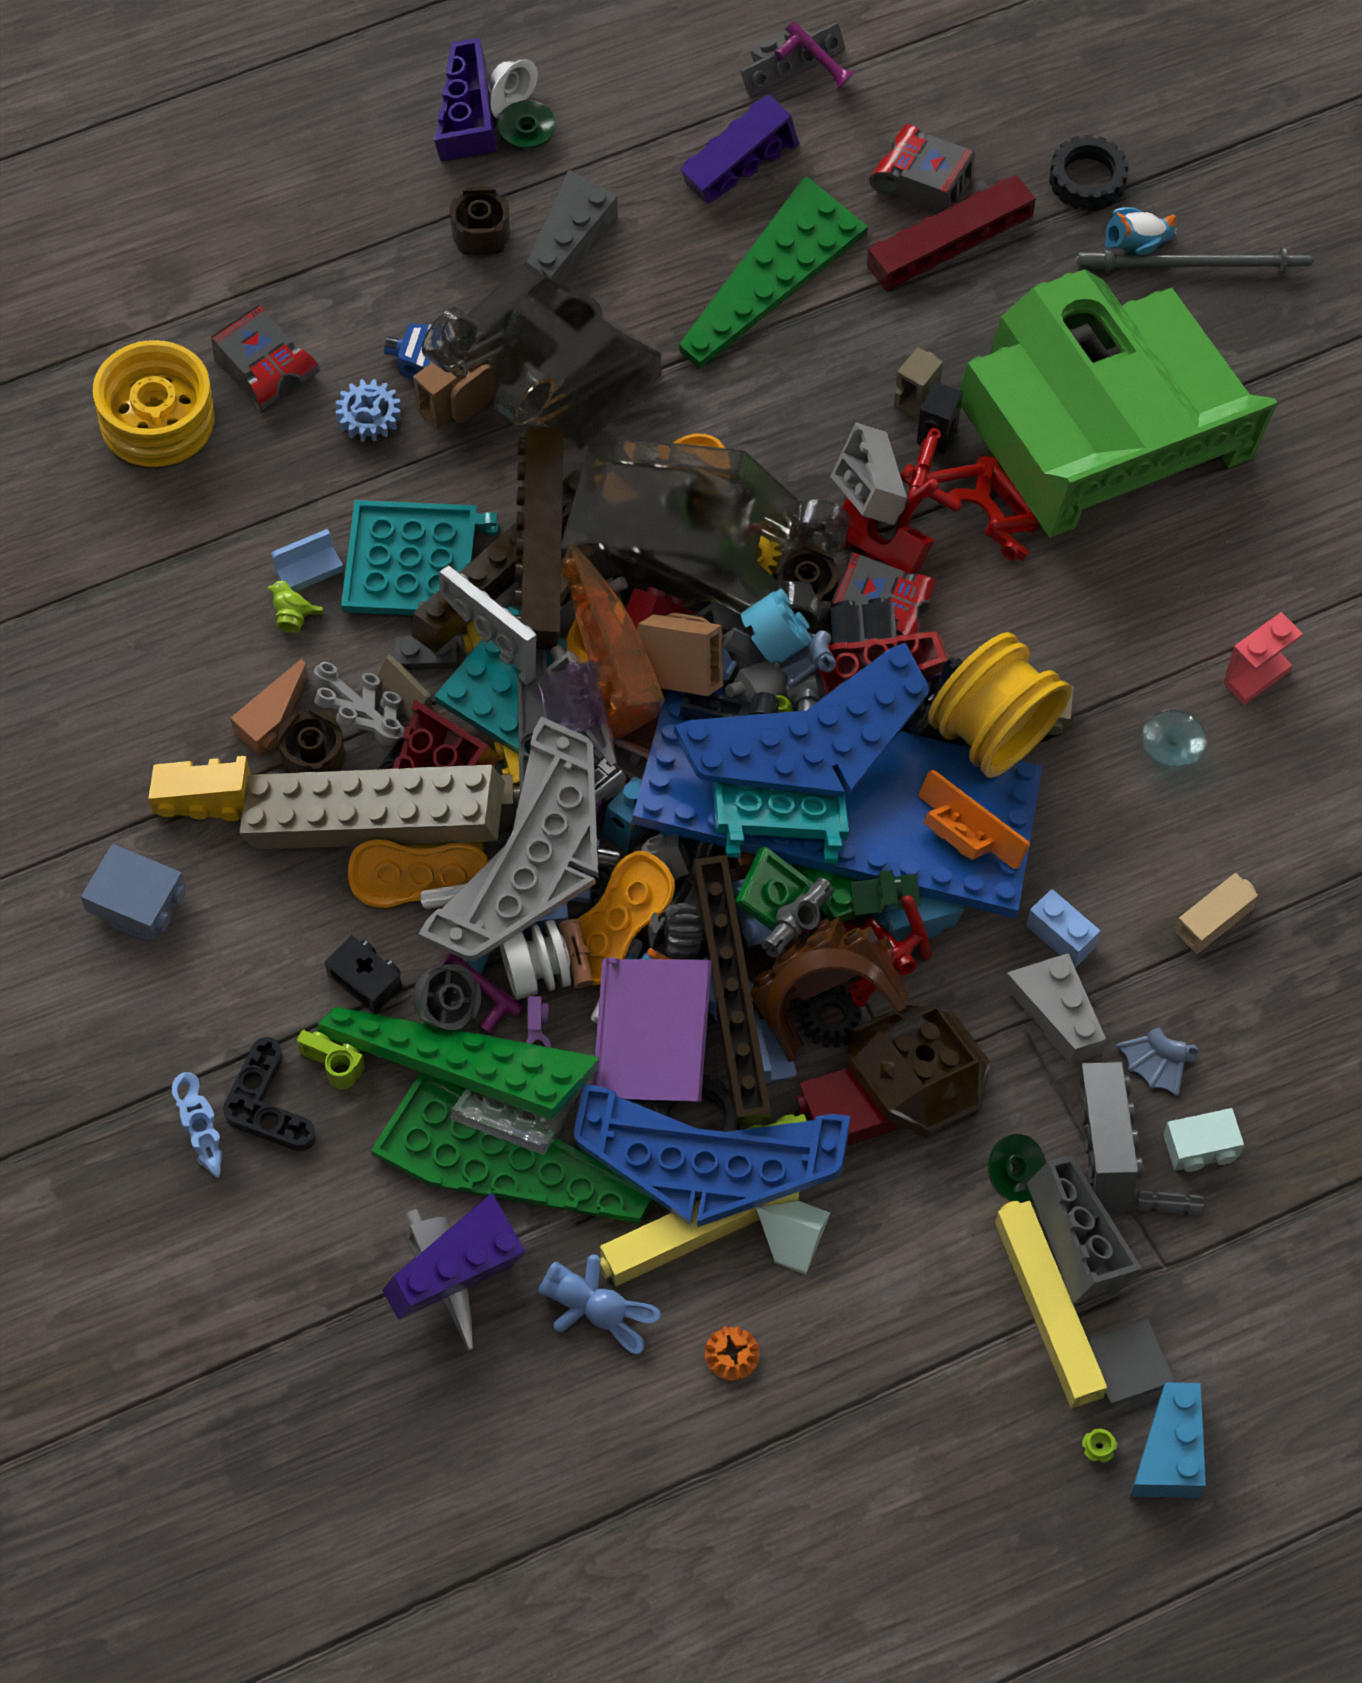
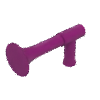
M795 21L785 29L791 37L779 49L774 51L775 56L780 61H784L786 56L800 44L833 76L837 86L835 92L841 89L857 71V69L854 71L846 70L835 63Z
M448 952L439 964H457L467 968L471 972L469 974L474 982H478L481 991L496 1003L482 1024L480 1023L478 1026L485 1033L491 1035L492 1030L506 1011L513 1017H516L523 1008L522 1004L500 987L487 980L462 958Z

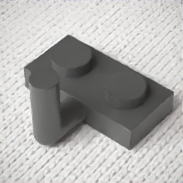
M426 601L420 602V603L418 604V608H419L421 605H423ZM457 635L437 653H434L412 636L394 637V658L406 670L458 668Z

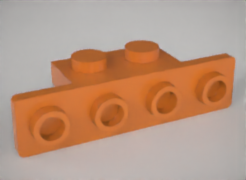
M935 770L929 771L918 796L933 807L934 810L927 813L923 823L931 828L938 837L945 839L957 848L960 854L969 857L971 860L992 852L1013 869L1020 867L1030 842Z

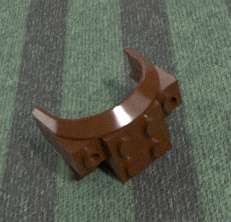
M840 918L830 922L828 919L819 921L818 925L811 929V931L789 942L776 958L772 968L773 971L767 970L755 978L751 997L778 1041L788 1062L797 1059V1050L803 1046V1042L788 1016L787 1008L791 1007L789 1000L796 997L801 998L802 1001L807 1000L860 975L872 982L881 991L896 1013L906 1008L909 992L890 961L894 948L888 937L879 941L871 926L862 931L860 928H856L847 932Z

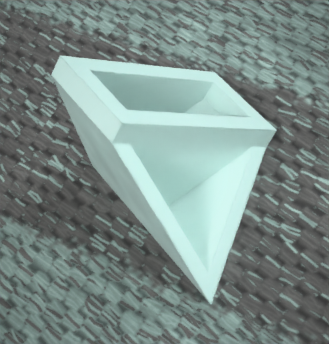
M800 1201L757 1206L756 1209L772 1252L774 1263L806 1275L829 1219L830 1212Z

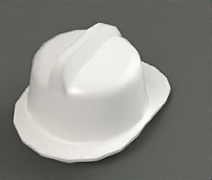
M527 59L518 60L517 62L508 61L499 64L494 69L490 78L489 92L491 94L490 109L495 118L499 119L501 112L507 106L518 101H524L532 94L538 78L537 68L533 62Z

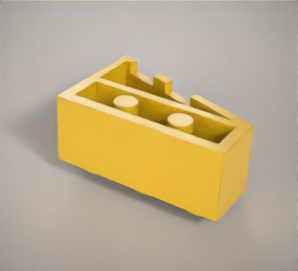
M237 756L236 762L220 764V760L216 758L209 759L208 765L192 766L193 763L191 761L155 764L153 766L148 798L153 814H158L162 817H173L175 815L190 816L199 820L212 817L230 822L242 819L248 776L251 775L246 756Z

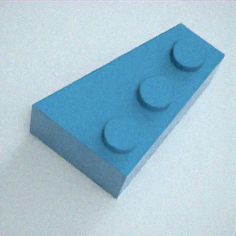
M1165 1382L1130 1497L1200 1498L1206 1486L1201 1383Z

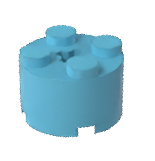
M782 589L776 592L773 591L741 613V619L745 628L750 625L753 628L752 632L754 635L751 636L753 642L769 662L773 663L775 661V666H778L808 646L809 642L812 641L807 632V629L810 628L808 622L800 612L796 614L790 608L791 601Z

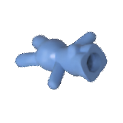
M595 1254L590 1255L587 1259L585 1279L573 1273L561 1263L554 1262L538 1289L540 1295L556 1300L570 1308L554 1322V1329L559 1333L564 1332L585 1314L594 1326L609 1330L629 1352L633 1354L642 1353L645 1349L643 1338L627 1325L623 1319L628 1317L648 1324L655 1323L661 1318L660 1310L651 1304L625 1300L614 1290L598 1289L601 1261L599 1256Z

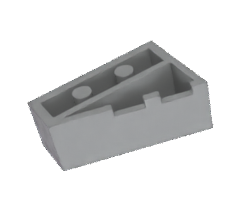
M855 423L830 477L862 516L894 525L898 516L902 514L905 508L907 496L887 432Z
M1069 953L1007 972L1003 988L1005 992L1016 999L1024 1008V1013L1029 1019L1033 1018L1044 1031L1046 1038L1070 1065L1102 1055L1106 1037Z

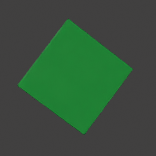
M765 846L758 849L735 904L773 931L776 928L778 910L782 906L792 904L800 895H805L812 887L813 882Z

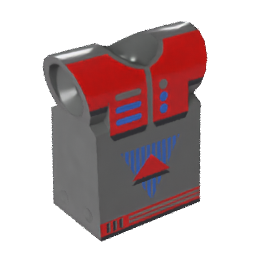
M906 124L892 142V149L880 160L870 175L869 184L879 193L887 195L898 194L901 199L938 214L951 204H957L973 180L975 151L929 134L924 136L915 126Z
M257 305L211 336L214 360L247 394L249 393L259 413L280 400L286 392L299 387L320 372L316 360L305 350L295 347L293 341L260 305Z
M851 552L830 607H835L837 602L845 600L855 601V605L868 604V600L873 598H886L887 602H894L896 636L916 634L920 631L919 617L929 607L937 584L934 579L921 574L906 575L902 570ZM829 611L827 621L829 625H831V611Z

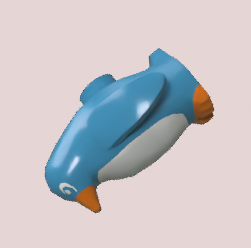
M1133 207L1116 209L1112 212L1113 217L1107 224L1105 248H1122L1131 255H1149L1160 245L1169 242L1176 236V216L1172 214L1166 218H1158L1149 212H1143Z

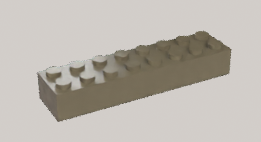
M493 765L249 775L240 835L254 850L358 846L366 841L377 839L392 841L400 845L497 841L505 782Z

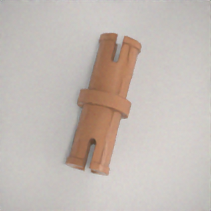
M571 919L561 922L559 929L567 946L574 988L588 987L594 984V978L592 977L588 956L590 955L589 948L584 946L579 920ZM573 942L575 943V947H576V951H577V956H578V960H579L580 965H578V961H577V957H576L575 948H574V946H573Z

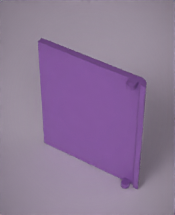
M615 957L603 959L595 1057L599 1058V1068L593 1074V1085L614 1091L616 1096L625 1100L701 1102L711 960L617 959Z

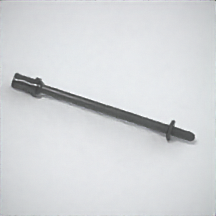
M1280 248L1278 255H1116L1114 252H1111V249H1104V252L1078 251L1077 253L1078 271L1084 269L1104 270V273H1111V270H1114L1116 267H1278L1280 274H1284L1287 267H1308L1314 262L1311 255H1287L1286 248Z

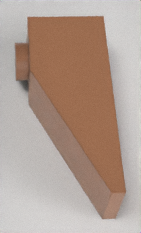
M302 659L230 718L234 734L259 757L265 751H270L279 744V731L283 723L292 716L308 680L306 663Z

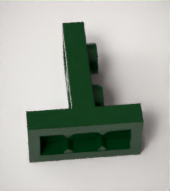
M893 870L881 871L877 879L850 883L855 917L904 910L901 900L907 895L913 897L917 908L921 907L916 873L894 876Z

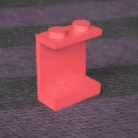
M1280 612L1234 646L1223 684L1244 705L1291 672L1293 665L1280 652L1300 639L1303 633Z

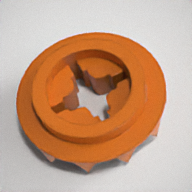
M724 1326L721 1330L711 1334L705 1344L704 1355L706 1364L712 1373L722 1379L733 1381L743 1379L755 1370L760 1358V1349L752 1332H747L740 1326ZM728 1341L733 1344L735 1349L741 1348L742 1350L738 1352L736 1365L730 1355L724 1356L722 1354L727 1351Z

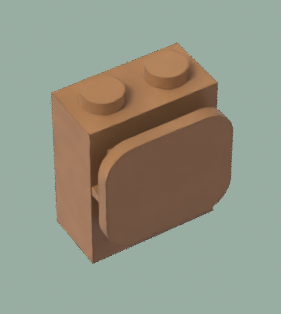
M468 335L413 376L417 411L436 429L451 418L457 423L465 422L493 399L496 393L494 369L489 365L490 354L487 348L481 342L476 343Z
M671 613L667 616L653 614L638 624L636 631V640L639 643L637 671L639 672L640 685L709 696L723 686L722 625L709 623L703 617Z

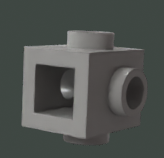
M675 834L666 837L658 835L650 838L643 844L642 851L649 852L658 857L669 868L674 882L681 876L689 874L691 859L681 836Z

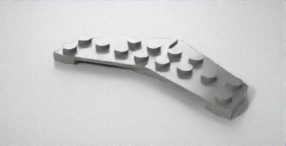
M544 717L539 719L533 731L530 744L531 750L514 827L506 845L442 909L438 908L426 920L419 932L421 940L468 961H474L486 955L596 884L595 878L570 868V866L599 878L593 743L588 737Z

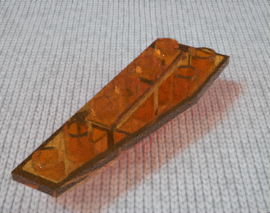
M575 544L568 545L566 554L561 560V570L568 582L594 681V690L599 701H601L608 728H611L614 739H621L658 717L665 699L645 646L630 616L596 567Z

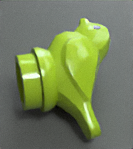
M280 580L267 587L273 595V606L277 611L275 615L277 620L276 627L284 632L297 633L304 624V617L323 614L324 607L311 605L301 595L293 591L286 581Z

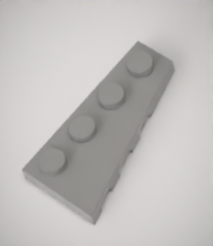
M449 565L439 571V594L466 622L472 619L478 635L486 643L492 641L501 650L499 657L507 666L513 663L521 671L519 678L525 685L533 681L536 677V634L534 631L517 620L508 609L502 608L493 601L485 591L479 590L469 582L465 575L459 574Z

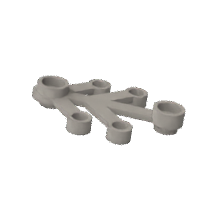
M321 662L314 668L310 680L315 687L319 688L314 701L322 708L338 709L337 723L345 727L352 726L375 732L374 738L386 746H395L403 739L405 729L396 720V711L399 708L401 697L395 692L386 691L383 693L380 706L384 709L383 716L375 710V692L380 684L379 677L372 673H364L359 683V687L362 690L361 698L338 678L335 665L329 662ZM332 689H334L345 700L336 698V694ZM357 715L365 716L367 719L357 717Z

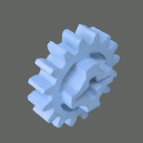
M362 379L360 380L359 387L352 383L349 384V393L346 391L340 392L341 400H336L335 402L337 410L335 411L337 422H340L342 431L348 430L350 438L359 434L362 442L365 441L367 436H371L373 441H377L378 434L381 433L384 437H388V428L397 429L396 421L401 420V401L397 399L395 389L388 391L387 383H383L379 387L377 386L376 379H373L370 385H366Z

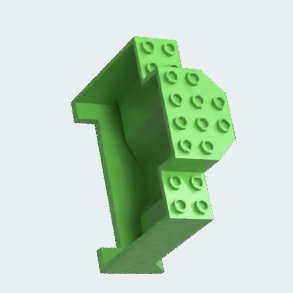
M1085 269L1073 274L1067 273L1061 278L1048 283H1039L1000 318L989 355L975 357L967 363L959 391L963 392L962 410L1049 537L1076 528L1081 512L1085 508L1223 455L1222 460L1228 468L1253 459L1278 403L1275 398L1248 393L1173 288L1161 292L1155 291L1148 297L1137 301H1128L1122 306L1104 280ZM1088 324L1106 350L1117 346L1122 353L1092 363L1070 330Z

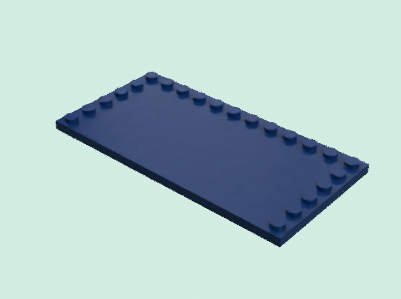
M721 687L715 692H713L716 694L727 696L725 693V687ZM667 689L631 824L726 847V833H716L712 782L703 781L695 775L673 732L675 725L692 720L679 716L685 692ZM900 731L850 795L845 790L849 834L847 841L841 840L842 848L841 851L838 850L837 864L824 863V839L743 834L744 841L743 845H740V851L757 854L759 848L766 846L785 862L861 881L877 879L881 871L893 870L894 876L916 873L919 895L1016 919L1029 848L1020 867L1016 869L1010 867L992 852L971 860L969 857L960 854L957 848L945 839L938 837L931 828L923 823L927 813L934 810V808L922 800L918 794L927 773L935 770L1030 842L1043 766L1020 761L1001 775L989 778L982 773L981 767H976L970 762L969 753L971 748Z

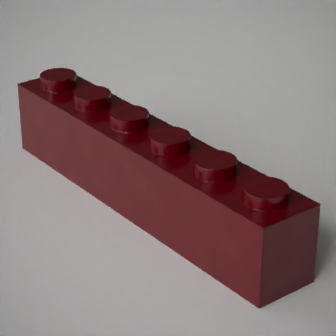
M1016 174L1007 179H1001L994 186L982 192L977 191L968 199L958 204H951L944 211L934 216H928L920 223L910 228H904L896 235L884 241L876 242L868 249L867 267L885 291L1033 217L1036 198Z

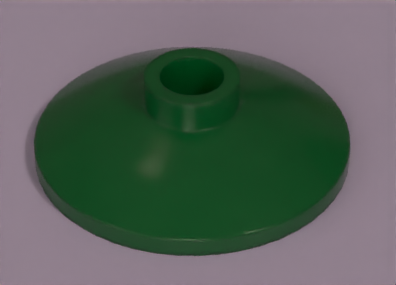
M531 100L518 101L507 106L501 112L498 119V131L503 140L511 146L522 149L536 148L545 144L552 138L556 129V120L552 111L544 104Z
M1023 1134L1007 1135L995 1144L989 1156L988 1174L995 1191L1006 1200L1027 1201L1032 1198L1027 1182L1046 1164V1159L1039 1144L1031 1137ZM1010 1164H1012L1013 1167L1012 1172L1010 1171Z

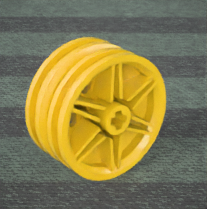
M160 340L133 343L110 355L96 373L93 382V398L100 432L109 449L121 459L146 467L173 465L197 453L211 436L215 423V412L208 372L202 361L187 348Z

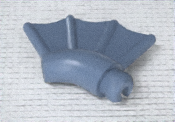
M821 630L816 634L809 633L812 639L809 645L785 661L781 672L788 676L787 685L789 687L795 686L816 669L825 673L834 670L836 661L828 649L831 641V635L828 632Z
M1160 1027L1151 1030L1147 1036L1120 1042L1116 1045V1048L1128 1060L1129 1072L1133 1071L1141 1075L1150 1089H1166L1173 1093L1174 1096H1178L1180 1093L1185 1062L1194 1063L1197 1061L1198 1047L1196 1045H1186V1042L1169 1039L1164 1035Z

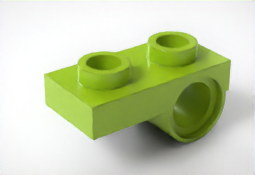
M305 1030L301 1031L297 1039L299 1054L324 1064L328 1081L334 1088L347 1089L353 1086L365 1069L363 1055L360 1051L348 1044L341 1046L333 1043L329 1037L320 1032L314 1031L310 1033ZM346 1065L349 1067V1069L343 1073H336L333 1071L337 1066Z

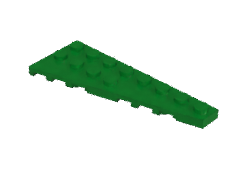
M806 176L680 342L679 352L701 369L868 233V226Z
M334 1007L318 1023V1032L330 1039L351 1045L357 1049L550 1120L558 1114L599 1068V1058L592 1055L461 1030H440L424 1023Z

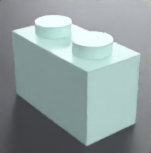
M1232 1108L1169 1121L1163 1133L1174 1171L1185 1169L1186 1172H1193L1203 1168L1205 1164L1217 1162L1219 1165L1232 1163L1240 1156L1244 1146Z

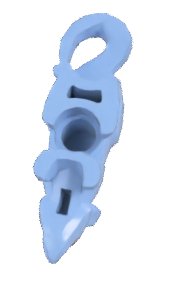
M190 1072L181 1073L172 1083V1094L177 1101L176 1107L179 1108L182 1127L188 1132L192 1147L199 1155L196 1161L218 1178L221 1171L222 1151L218 1149L220 1135L213 1126V1110L205 1097L198 1095L200 1088L198 1077ZM185 1083L188 1084L189 1088L185 1097L181 1100L178 1096V1089Z

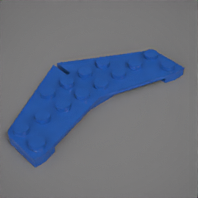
M906 643L890 648L806 711L689 720L675 725L673 732L695 775L703 781L843 798L845 790L850 795L923 704L928 695L929 687ZM836 773L838 774V776H839V778H840V780H841V782H842L844 788L842 787V785H841V783H840V781H839V779H838Z
M583 1084L574 1136L579 1148L690 1226L692 1224L696 1197H701L697 1217V1225L700 1227L836 1179L843 1170L851 1120L850 1116L828 1114L816 1116L815 1120L737 1131L705 1130L695 1128L616 1096V1092L604 1087Z

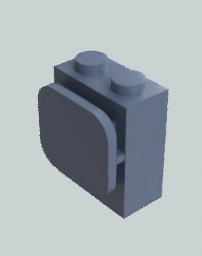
M111 844L81 895V900L86 912L107 920L113 928L141 940H155L160 931H165L168 927L172 910L176 904H180L184 899L186 886L182 872Z

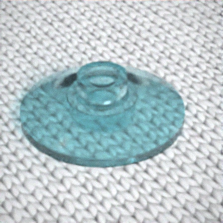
M1165 710L1153 715L1147 721L1142 733V742L1147 754L1159 764L1168 767H1184L1194 763L1202 755L1206 745V734L1201 723L1192 715L1180 710ZM1174 741L1178 746L1169 745L1167 742Z

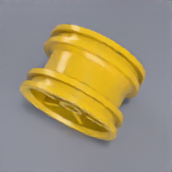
M1010 632L1001 633L993 637L973 652L943 685L928 713L929 724L933 728L939 729V732L945 739L952 740L961 737L971 746L969 753L970 762L976 767H981L982 773L989 778L999 776L1008 771L1041 742L1062 715L1072 693L1071 686L1066 681H1062L1055 671L1047 670L1039 673L1028 663L1030 659L1029 648L1025 644L1020 643L1018 638Z

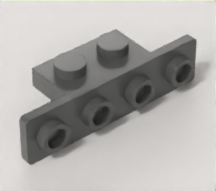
M833 23L813 34L805 31L829 57L845 49L841 29L837 23ZM785 30L783 35L775 39L765 40L760 43L759 47L751 50L755 63L741 69L746 93L749 96H753L819 63V61L800 44L786 56L784 61H780L775 56L774 51L779 49L791 37Z

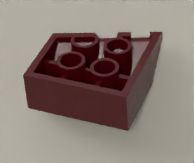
M414 699L411 709L413 715L409 727H405L402 737L405 740L400 756L396 757L392 769L493 765L494 767L500 756L487 744Z

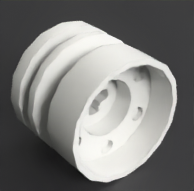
M553 919L544 922L546 937L542 936L538 924H534L531 926V941H526L521 931L500 945L505 971L515 1000L537 995V979L542 978L549 991L555 990L553 977L555 974L562 988L571 985V963L567 946Z

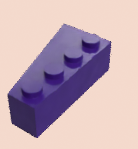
M480 37L452 42L446 69V84L443 86L442 107L438 114L439 124L434 136L440 161L497 151L493 114L490 109L486 59Z
M769 94L755 101L750 110L740 118L734 119L724 132L718 137L709 140L704 149L685 161L684 165L680 168L685 183L708 205L737 186L738 178L741 176H752L758 172V167L767 159L773 162L781 157L779 151L787 146L793 149L800 144L792 117Z
M491 1193L397 1272L382 1291L398 1320L512 1267L525 1253V1250L493 1193Z

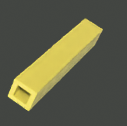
M799 1192L760 1206L798 1201ZM700 1199L695 1203L691 1226L673 1213H670L601 1245L600 1270L605 1279L611 1277L615 1287L760 1220L757 1209L754 1207L698 1227L697 1217Z
M1030 1200L1023 1203L1012 1201L1003 1205L997 1213L995 1224L1071 1409L1104 1398L1107 1390L1106 1382Z

